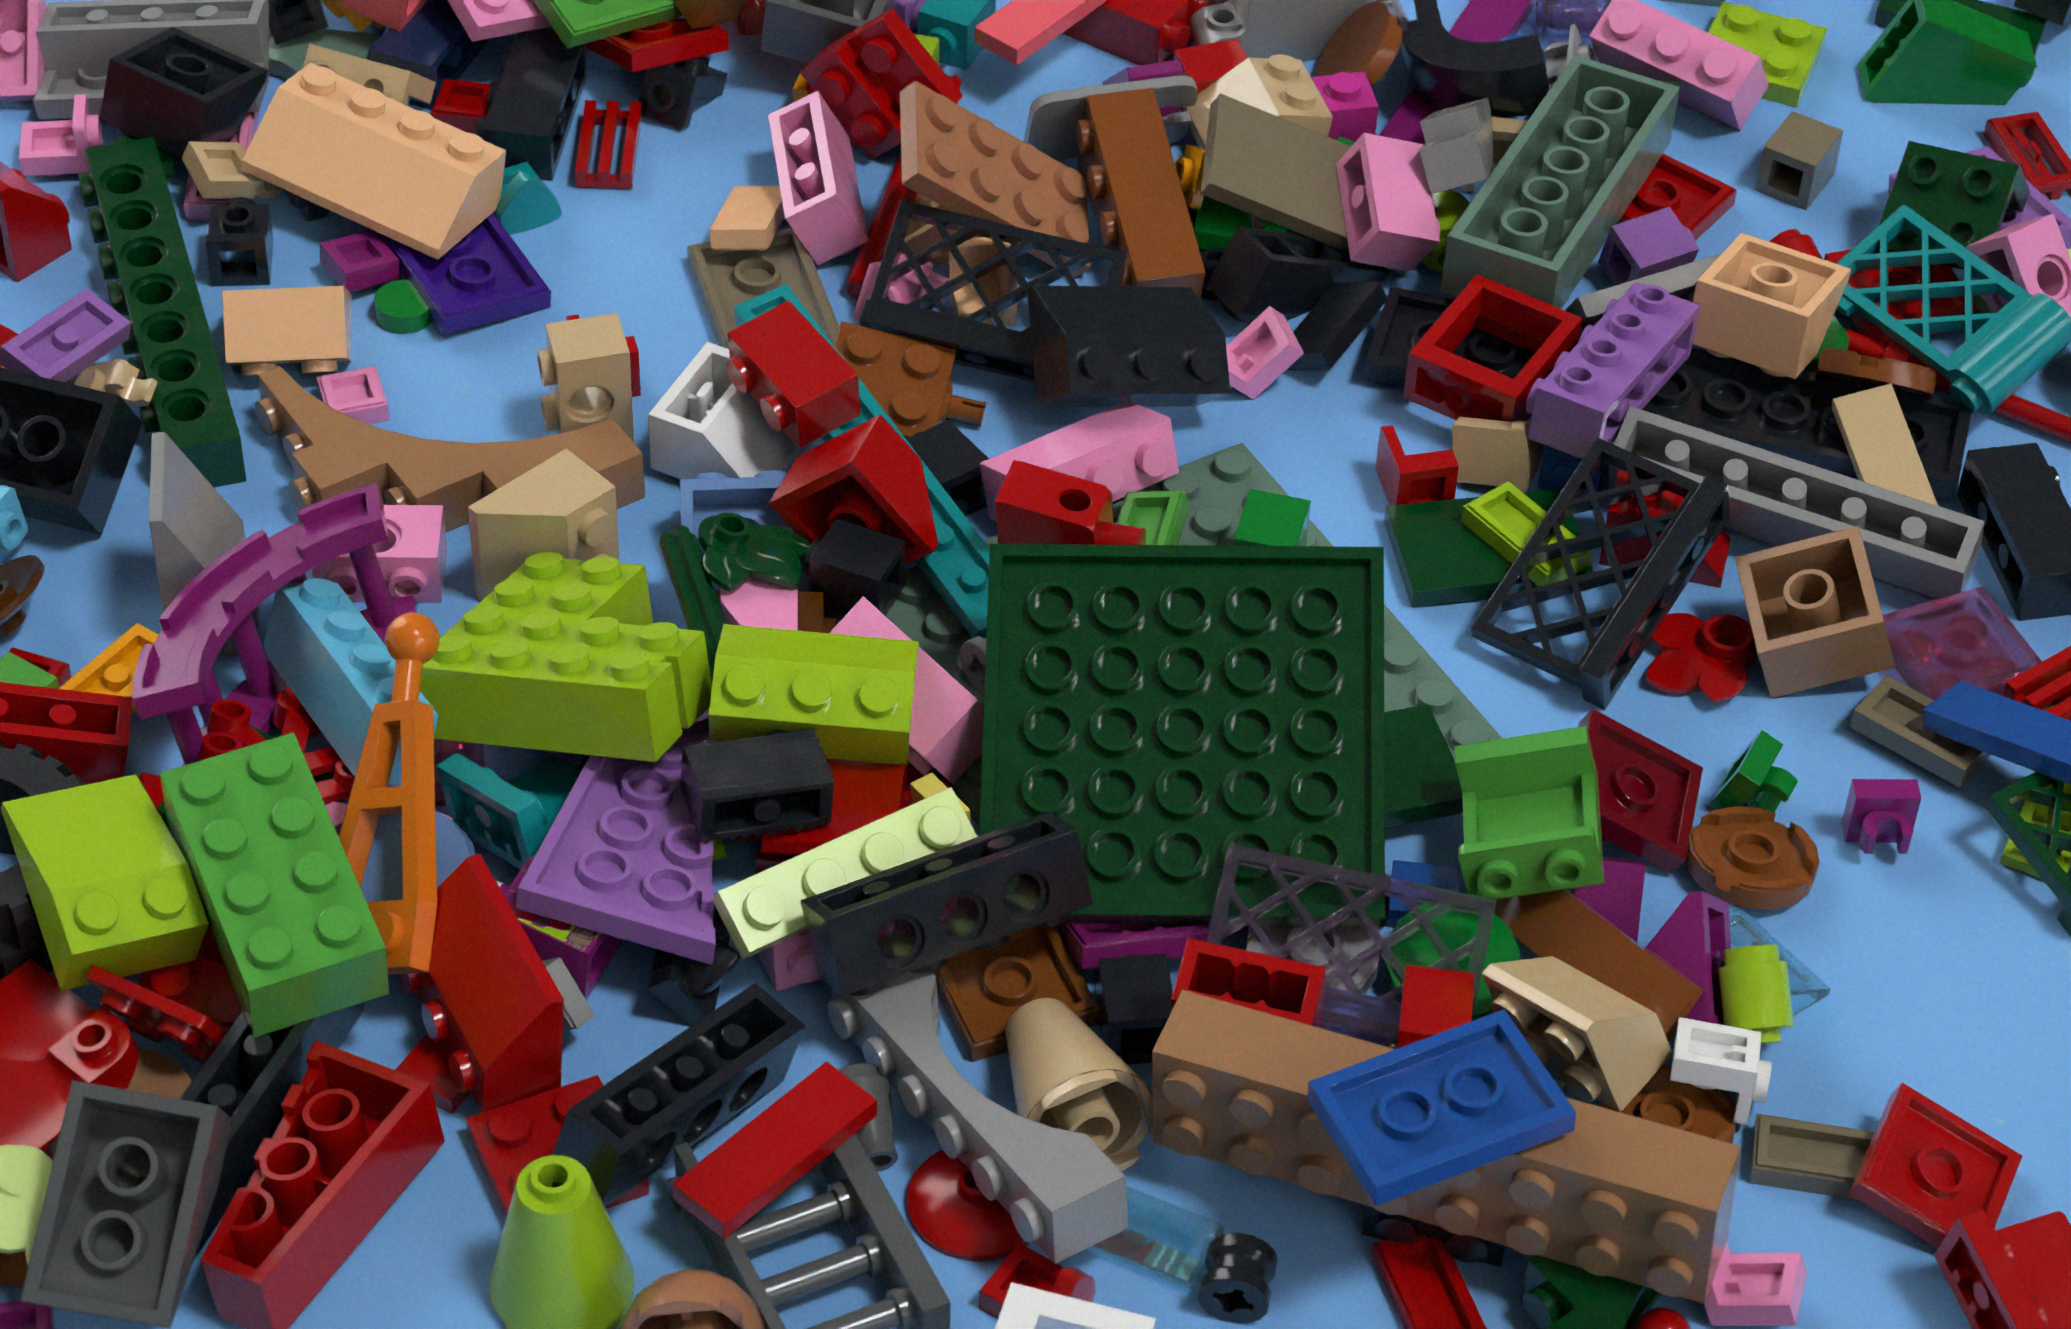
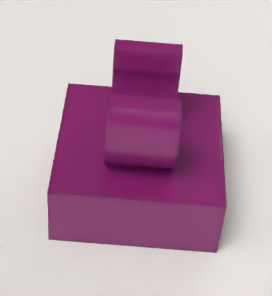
M1852 779L1841 822L1845 842H1859V846L1865 854H1873L1875 843H1897L1898 853L1907 854L1921 802L1917 779Z

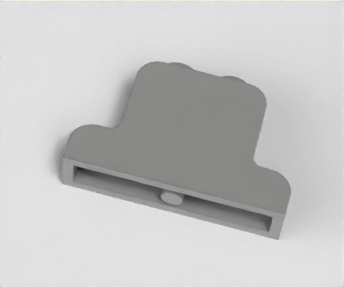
M1228 0L1222 4L1203 7L1192 15L1188 22L1190 37L1187 45L1188 47L1238 39L1249 58H1269L1272 55L1282 54L1295 59H1301L1302 62L1319 60L1334 32L1351 14L1363 5L1375 1L1387 4L1400 14L1402 20L1397 25L1403 30L1407 29L1406 21L1410 20L1399 0Z

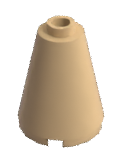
M1040 998L1018 1008L1008 1020L1005 1030L1017 1115L1053 1128L1086 1134L1121 1172L1131 1167L1142 1156L1137 1147L1149 1131L1153 1137V1093L1149 1086L1062 1001L1054 998Z

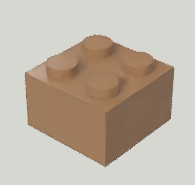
M1859 525L1735 557L1755 645L1770 698L1896 667Z

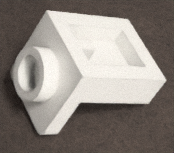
M1679 1017L1674 1041L1670 1080L1688 1083L1706 1090L1721 1089L1736 1092L1733 1123L1747 1125L1752 1101L1762 1103L1766 1101L1772 1062L1759 1060L1762 1032Z

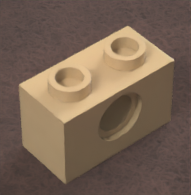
M618 313L545 324L547 349L537 350V361L543 387L550 386V394L540 396L541 412L546 432L556 430L557 434L566 433L613 418L634 442L630 352Z

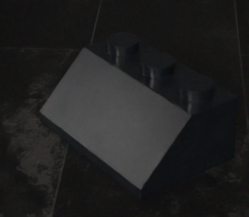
M1030 286L1027 288L1037 407H1113L1127 400L1144 407H1195L1230 394L1225 334L1191 287Z

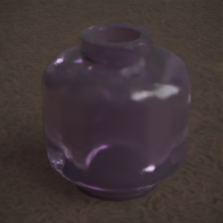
M1536 0L1535 20L1537 33L1539 36L1546 35L1549 44L1563 43L1569 41L1570 25L1576 24L1583 44L1590 43L1592 45L1589 35L1612 0Z

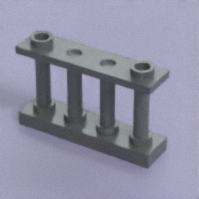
M856 1133L811 1169L813 1173L822 1171L828 1182L826 1193L748 1220L726 1239H722L673 1199L672 1183L698 1164L688 1142L674 1146L676 1176L667 1181L673 1207L681 1220L691 1218L720 1275L732 1279L752 1298L762 1317L765 1329H786L774 1306L863 1273H867L870 1278L876 1276L881 1278L887 1289L886 1299L807 1329H891L897 1327V1329H950L951 1302ZM836 1219L842 1225L850 1222L857 1235L855 1246L760 1280L746 1252Z

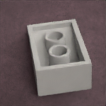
M165 432L152 433L149 526L164 612L176 596L202 570L246 538L243 520ZM258 605L251 612L256 628H260V606ZM231 635L217 656L237 655Z

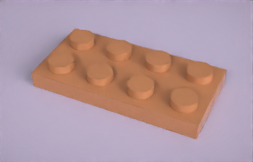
M914 81L900 91L902 185L955 213L1089 244L1085 176L917 81ZM1037 249L1027 252L1045 263L1056 267L1047 252ZM1060 255L1063 262L1071 259V257ZM1090 262L1071 272L1073 278L1090 269Z

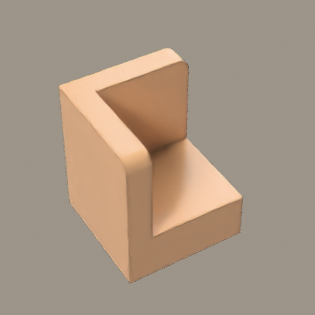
M986 237L971 238L957 246L970 269L999 254L992 240ZM1003 242L1007 249L1011 247L1010 243ZM950 252L949 280H952L963 272ZM1006 264L977 279L990 302L1018 288V283ZM970 284L949 295L954 316L964 318L983 307ZM1017 303L997 313L1005 327L1016 326ZM991 318L982 321V323L994 325Z

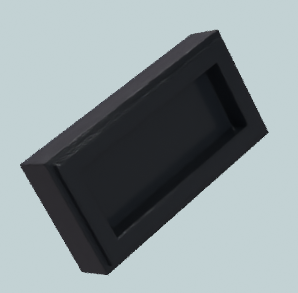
M1333 283L1293 331L1304 354L1287 370H1330L1388 299L1381 283Z

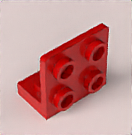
M200 954L193 961L145 971L138 985L95 965L90 967L85 976L87 980L104 993L99 1004L125 1018V1024L130 1030L159 1044L167 1036L184 1045L181 1051L202 1064L206 1063L243 1011L225 965Z
M1984 1209L1959 1216L1935 1252L1934 1257L1972 1329H2071V1225L2063 1212H2052L1996 1231Z

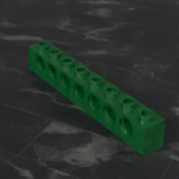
M154 137L85 148L88 172L78 173L84 207L96 206V208L87 209L94 244L105 242V244L97 246L104 280L115 278V281L107 282L111 307L131 322L129 339L121 344L124 355H136V357L127 358V361L140 370L137 379L146 380L153 378L158 381L150 404L145 407H139L145 433L165 432L214 488L246 482L239 430ZM148 437L151 451L152 437Z

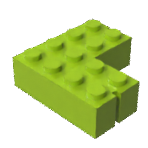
M540 552L526 558L518 569L503 582L497 584L489 595L473 609L467 611L461 620L440 637L439 648L430 661L423 664L420 684L421 693L439 715L434 739L656 762L682 736V728L688 729L710 707L712 690L704 631L678 629L677 625L670 622L653 623L645 565L620 563L617 558L609 556L592 558L583 563V560L563 558L557 552Z

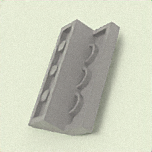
M98 0L48 2L36 30L46 69L33 99L37 118H73L74 95L80 94L87 95L90 115H100L109 59L171 27L267 69V79L248 112H259L269 83L268 0Z

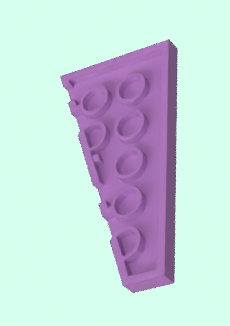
M709 708L688 729L682 728V736L656 762L589 756L518 886L517 909L713 965L716 945L715 928H713L714 903L712 901L714 897V885H712L713 839L708 844L700 841L680 788L682 748L684 746L698 745L709 740Z

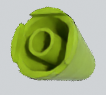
M551 1155L536 1159L529 1163L518 1176L490 1273L489 1296L493 1310L504 1321L505 1329L618 1328L632 1304L635 1285L634 1271L628 1254L587 1169L575 1159L561 1155Z

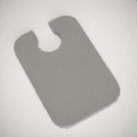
M1171 76L1046 93L1034 100L1030 106L1023 142L1031 144L1037 150L1055 160L1078 157L1079 151L1076 143L1075 123L1076 120L1084 118L1086 97L1088 95L1154 88L1159 108L1165 106L1180 108L1196 105L1198 97L1196 82L1192 77ZM1189 111L1172 113L1162 117L1169 144L1180 141L1187 135L1191 124Z

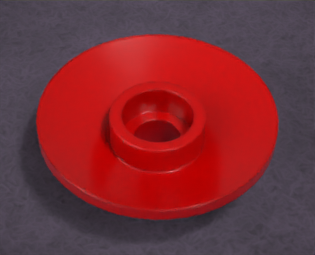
M940 1150L926 1159L917 1168L907 1189V1213L915 1232L930 1247L944 1255L960 1260L991 1261L1007 1257L1018 1243L1024 1246L1029 1244L1019 1235L1011 1215L996 1199L990 1201L979 1189L971 1188L978 1187L973 1173L958 1157L951 1159L943 1150Z

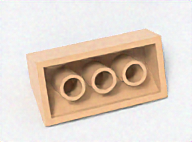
M310 62L277 88L242 159L241 170L438 260L496 210L501 199L506 150L484 141L478 135L466 133L437 120L427 112L415 110L384 96L378 90L366 88L337 75L329 68L317 66Z

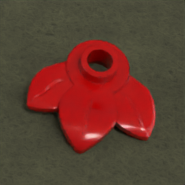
M1687 613L1666 615L1650 640L1661 653L1656 656L1649 666L1645 681L1649 686L1668 694H1686L1699 689L1700 693L1712 703L1731 699L1744 688L1747 681L1746 668L1756 658L1757 649L1750 624L1738 616L1729 614L1713 616L1706 622Z

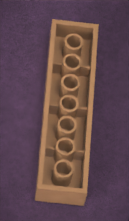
M1181 991L1152 1051L1153 1143L1169 1147L1179 1154L1196 1155L1234 1166L1251 1175H1265L1299 1185L1316 1194L1333 1195L1371 1206L1385 1214L1402 1215L1433 1224L1453 1234L1474 1236L1511 1247L1525 1255H1539L1583 1268L1585 1271L1597 1276H1611L1652 1288L1666 1296L1683 1297L1705 1304L1728 1239L1741 1146L1567 1098L1576 1111L1574 1131L1375 1206L1308 1102V1082L1395 1049L1190 991Z

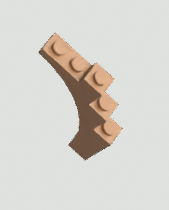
M280 366L258 374L261 400L255 402L256 414L263 430L268 435L276 434L281 440L287 458L293 466L295 479L289 482V490L298 511L344 492L377 483L384 505H443L445 530L447 533L469 523L468 506L566 448L616 487L617 509L645 498L643 452L613 418L570 432L522 441L467 443L423 439L380 429L338 412L306 392Z

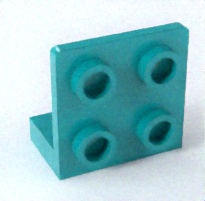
M458 753L436 765L448 812L453 821L466 833L469 839L518 869L522 868L528 857L536 855L582 771L555 756H550L513 780L506 782L499 778L492 769L488 767L482 768Z

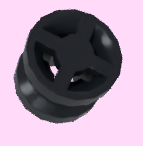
M1226 1233L1215 1237L1208 1244L1205 1266L1208 1273L1201 1278L1197 1297L1200 1306L1209 1315L1226 1322L1251 1323L1260 1320L1267 1314L1271 1291L1268 1283L1274 1279L1278 1261L1275 1250L1267 1242L1248 1234Z

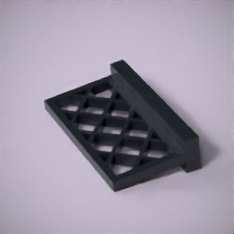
M900 200L870 300H865L859 323L863 327L956 349L955 364L1035 383L1030 327L1021 332L1008 329L997 313L1024 298L1028 299L1027 288L1030 286H1047L1062 277L1068 286H1078L1071 272L1089 262L1111 267L1107 284L1104 286H1121L1128 263V253ZM913 220L934 225L943 240L913 255L904 238L909 222ZM946 228L956 230L958 232L949 235ZM976 235L990 238L999 254L970 269L957 246ZM1003 242H1007V243H1011V244H1015V245H1013V246H1011L1010 248L1007 249V248L1005 247V245H1004ZM1032 249L1047 252L1056 267L1027 283L1013 259ZM900 251H902L906 260L897 265ZM950 251L963 273L934 289L920 266ZM1060 255L1071 257V259L1063 262ZM1006 264L1020 287L990 302L977 279ZM911 271H914L926 291V294L908 304L886 300L891 282ZM970 284L983 307L964 318L949 315L941 299ZM933 304L938 312L925 308ZM991 318L994 325L982 323V321Z
M1597 437L1471 626L1472 637L1581 688L1583 700L1606 710L1729 520L1728 484L1708 475H1705L1701 483H1698ZM1602 462H1606L1626 471L1630 484L1596 493L1591 479ZM1584 489H1586L1587 495L1580 497ZM1668 490L1684 498L1677 511L1650 518L1643 496ZM1635 499L1642 520L1607 529L1601 507ZM1592 510L1599 531L1564 540L1560 525L1566 516ZM1663 530L1662 534L1657 539L1655 532ZM1647 535L1651 550L1646 558L1619 565L1612 544ZM1554 536L1556 543L1548 545V543ZM1604 546L1610 568L1575 577L1569 555ZM1561 557L1567 579L1532 588L1528 573L1534 564ZM1632 578L1626 587L1624 580ZM1616 583L1620 598L1614 607L1587 614L1581 591ZM1523 584L1524 591L1517 592L1520 585ZM1572 594L1579 616L1543 625L1537 603ZM1527 605L1530 607L1535 628L1513 634L1494 626L1504 611ZM1600 627L1594 636L1592 628ZM1584 631L1588 647L1576 664L1552 653L1548 640ZM1540 642L1542 648H1540V647H1538V646H1536V645H1533V644Z

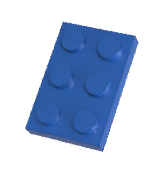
M1505 1009L1308 1082V1102L1375 1206L1570 1133L1575 1128L1576 1111Z

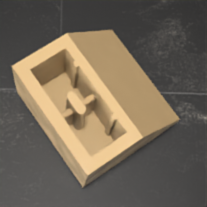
M1554 956L1490 963L1482 972V976L1494 1000L1491 1004L1493 1012L1505 1009L1547 1071L1561 1078L1566 1087L1585 1102L1592 1103L1597 1099L1616 1111L1622 1112L1673 1054L1657 1013Z

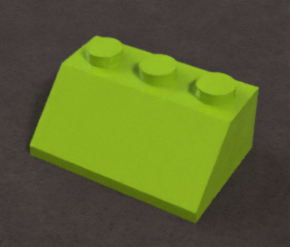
M723 624L715 656L709 707V739L728 741L764 736L777 730L796 732L815 729L816 738H819V744L822 746L823 755H826V758L907 765L919 641Z

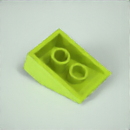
M136 774L2 802L1 811L61 991L92 984L85 978L92 965L119 977H124L196 960L209 923L188 862Z

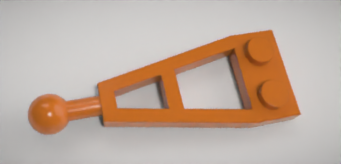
M415 612L404 613L396 617L387 628L385 645L390 656L396 661L391 702L378 703L374 706L339 835L341 844L361 888L379 816L402 814L403 899L367 902L386 947L388 975L428 972L437 910L433 706L418 700L423 664L430 661L439 648L440 636L436 625L430 618ZM401 737V786L387 787Z

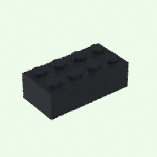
M0 367V486L5 485L15 489L23 514L26 517L102 535L142 421L119 395Z

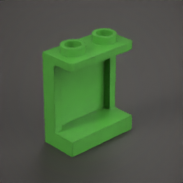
M1586 726L1454 746L1455 766L1463 796L1464 844L1458 848V859L1470 903L1605 884L1598 774Z

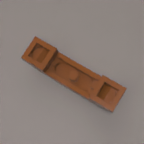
M1568 889L1478 902L1482 907L1493 911L1511 929L1513 935L1539 957L1554 956L1657 1013L1668 1042L1677 1030L1679 1017L1686 1018L1704 992L1702 988L1662 957L1643 948Z

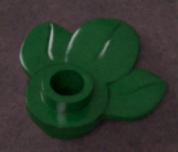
M721 513L707 517L700 523L697 533V540L701 546L700 550L703 556L701 562L702 569L706 576L722 589L728 592L733 591L744 584L748 576L760 578L792 590L798 589L801 579L800 560H805L811 545L801 535L775 525H752L746 518L735 513Z

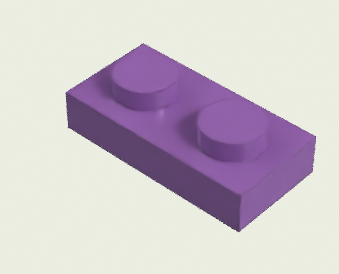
M86 288L3 344L0 349V364L6 369L67 382L129 339L131 322Z

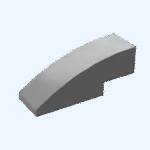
M1488 97L1433 112L1420 121L1426 144L1419 151L1431 194L1488 179L1493 163V131Z

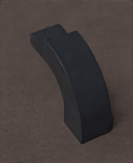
M1413 0L1416 20L1406 21L1407 29L1403 30L1400 47L1405 78L1410 89L1419 99L1436 109L1443 110L1488 97L1491 117L1513 118L1534 113L1549 91L1546 63L1538 34L1497 42L1463 40L1453 36L1443 27L1436 0Z

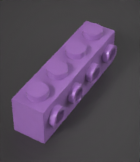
M1635 282L1619 300L1612 299L1595 326L1588 325L1582 332L1578 344L1570 353L1567 351L1562 352L1556 361L1553 371L1545 379L1538 378L1533 384L1526 402V412L1532 414L1528 439L1580 459L1585 457L1597 437L1612 444L1618 436L1630 406L1642 410L1690 356L1701 305L1673 296L1660 286L1643 285Z

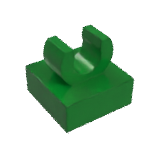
M1761 730L1732 763L1709 805L1718 810L1733 806H1743L1747 802L1749 807L1762 808L1775 813L1781 800L1786 802L1798 783L1797 779L1787 770L1772 766L1783 744Z

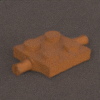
M841 321L834 346L858 374L859 379L905 439L944 422L946 418L981 427L987 402L952 395L953 387L950 377L955 362L956 349Z

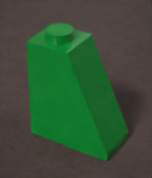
M1907 0L1857 64L1864 99L1870 102L2006 105L2019 88L2028 84L2037 67L2028 32L1953 0Z

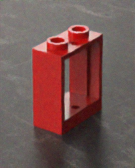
M1476 274L1408 353L1403 398L1454 420H1457L1459 417L1509 422L1518 420L1528 421L1532 414L1526 412V402L1533 384L1538 378L1545 379L1553 371L1556 361L1562 352L1567 351L1570 353L1578 344L1582 317ZM1476 327L1536 353L1517 376L1512 379L1453 354V351L1470 331ZM1462 395L1469 397L1471 402L1465 400Z

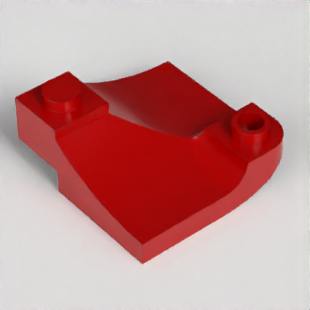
M29 959L0 980V1146L26 1145L44 1151L46 1147L59 1137L72 1080L127 1090L138 1063L139 1049L129 1028L123 1021L104 1006L100 1007L97 1011L94 1010L69 989L61 991L57 979L32 959Z

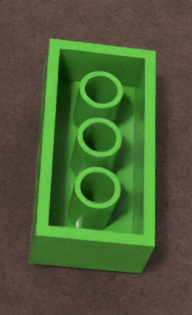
M294 732L160 773L168 825L176 844L188 862L210 930L254 1038L389 994L385 944Z

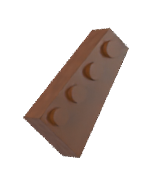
M1154 88L1088 95L1086 97L1084 118L1076 120L1075 123L1076 143L1079 151L1077 167L1079 173L1086 177L1087 195L1098 222L1104 245L1108 249L1128 253V263L1121 287H1191L1200 299L1205 269Z

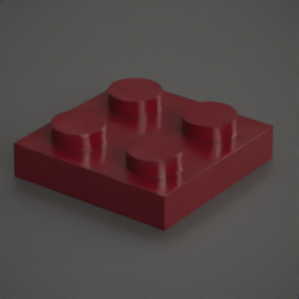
M1592 708L1579 722L1578 727H1587L1598 774L1602 837L1673 874L1687 857L1689 847L1688 836L1692 830L1703 767Z

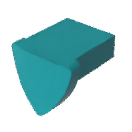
M528 162L504 168L501 199L493 213L509 235L544 226L561 217L562 211L556 197L547 185L539 179Z

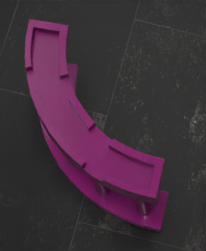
M377 483L344 492L297 511L299 523L285 528L269 538L262 529L252 534L202 570L162 613L159 621L163 630L154 644H144L139 655L133 678L132 700L140 720L161 714L167 716L184 761L182 766L198 762L202 738L205 734L210 733L208 722L211 706L215 701L223 699L212 666L230 635L246 679L225 699L237 700L249 706L251 709L249 724L264 733L269 734L275 726L273 716L277 695L282 690H285L287 684L271 661H267L251 612L287 583H303L307 580L305 574L307 571L340 555L349 553L367 609L359 612L384 644L387 628L396 617L404 613H417L413 594L391 600L373 546L375 543L388 540L384 503ZM193 706H198L204 722L201 729L193 711Z

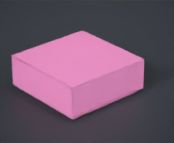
M376 366L316 377L320 400L333 409L367 424L389 421L388 403Z

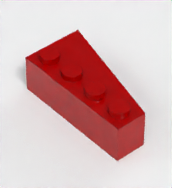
M315 1040L306 1057L308 1070L300 1085L292 1084L281 1105L284 1116L272 1139H263L253 1158L256 1169L247 1187L237 1189L201 1258L203 1270L219 1318L246 1329H288L445 1142L430 1083Z

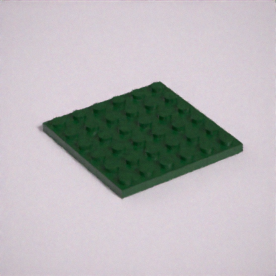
M990 544L979 836L1046 812H1051L1077 829L1093 905L1071 912V917L1064 923H1069L1070 921L1084 924L1384 927V547ZM1019 875L1010 879L1006 884L1003 898L1015 890Z

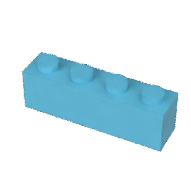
M310 578L303 583H287L275 593L263 648L264 652L355 778L374 706L378 703L391 702L396 661L390 656L385 644L338 583L321 578ZM420 691L418 701L431 705ZM433 708V729L435 733L439 715ZM401 737L388 785H401Z

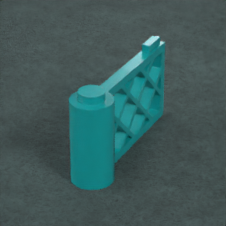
M1905 204L1836 263L1850 268V276L1857 270L1880 269V287L1854 289L1847 284L1836 310L1846 317L1850 316L1854 311L1948 379L1951 382L1949 392L1954 401L1961 402L1972 410V413L1976 410L1986 415L1992 413L2071 342V317L2055 300L2041 293L2031 295ZM1904 228H1907L1922 239V250L1888 253V243ZM1956 263L1964 269L1965 281L1930 283V265ZM1922 266V284L1888 286V268ZM1972 275L1978 280H1972ZM1999 294L2009 301L1997 313L1973 314V295ZM1965 296V315L1931 317L1930 299ZM1922 299L1923 318L1897 320L1888 314V302ZM1965 330L1966 341L1948 357L1931 345V333ZM1923 333V338H1921L1917 334Z

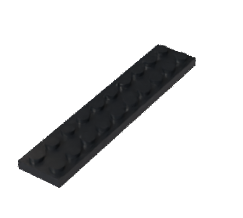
M1391 286L1365 360L1363 378L1405 387L1408 353L1455 299ZM1581 325L1580 336L1587 326ZM1476 327L1470 331L1453 351V354L1512 379L1517 376L1536 353ZM1692 348L1691 354L1642 410L1858 480L1832 411V403L1834 398L1879 387V385L1805 370L1796 379L1788 376H1772L1750 363L1732 357H1716L1709 354L1706 350ZM1894 389L1934 496L1954 501L1972 410L1958 401ZM1462 395L1465 400H1470L1466 395Z

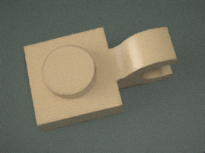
M189 141L182 156V160L202 198L224 199L244 197L254 199L255 195L260 198L271 199L278 197L281 193L278 186L241 170L242 159L246 152L240 142Z
M119 358L91 364L80 373L74 385L119 395L128 406L145 407L150 404L158 381L153 378L146 380L137 379L140 370Z

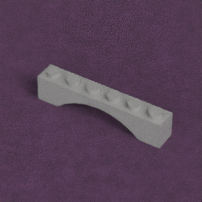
M910 971L886 980L883 988L863 996H843L831 986L832 1001H829L827 1004V1012L836 1033L844 1040L850 1038L863 1052L866 1062L875 1065L880 1075L890 1081L899 1092L900 1098L909 1114L914 1118L922 1117L935 1131L943 1151L951 1159L958 1157L973 1173L981 1193L990 1201L996 1199L1011 1215L1019 1235L1027 1243L1035 1241L1054 1264H1057L1128 1229L1126 1176L1086 1134L1053 1128L1016 1115L986 1098L959 1074L943 1052L938 1039L940 1031L936 976L932 971L925 973Z

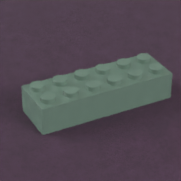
M1574 55L1448 234L1440 292L1457 297L1475 275L1478 274L1562 309L1605 243L1611 226L1618 223L1669 145L1680 87Z

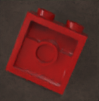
M893 8L823 47L800 73L806 80L808 95L819 91L849 136L851 147L856 149L862 148L870 160L901 144L900 91L911 83L917 81L936 93L946 96L956 104L963 97Z

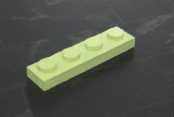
M950 787L718 891L712 898V901L742 959H746L807 931L800 900L978 836L954 790Z

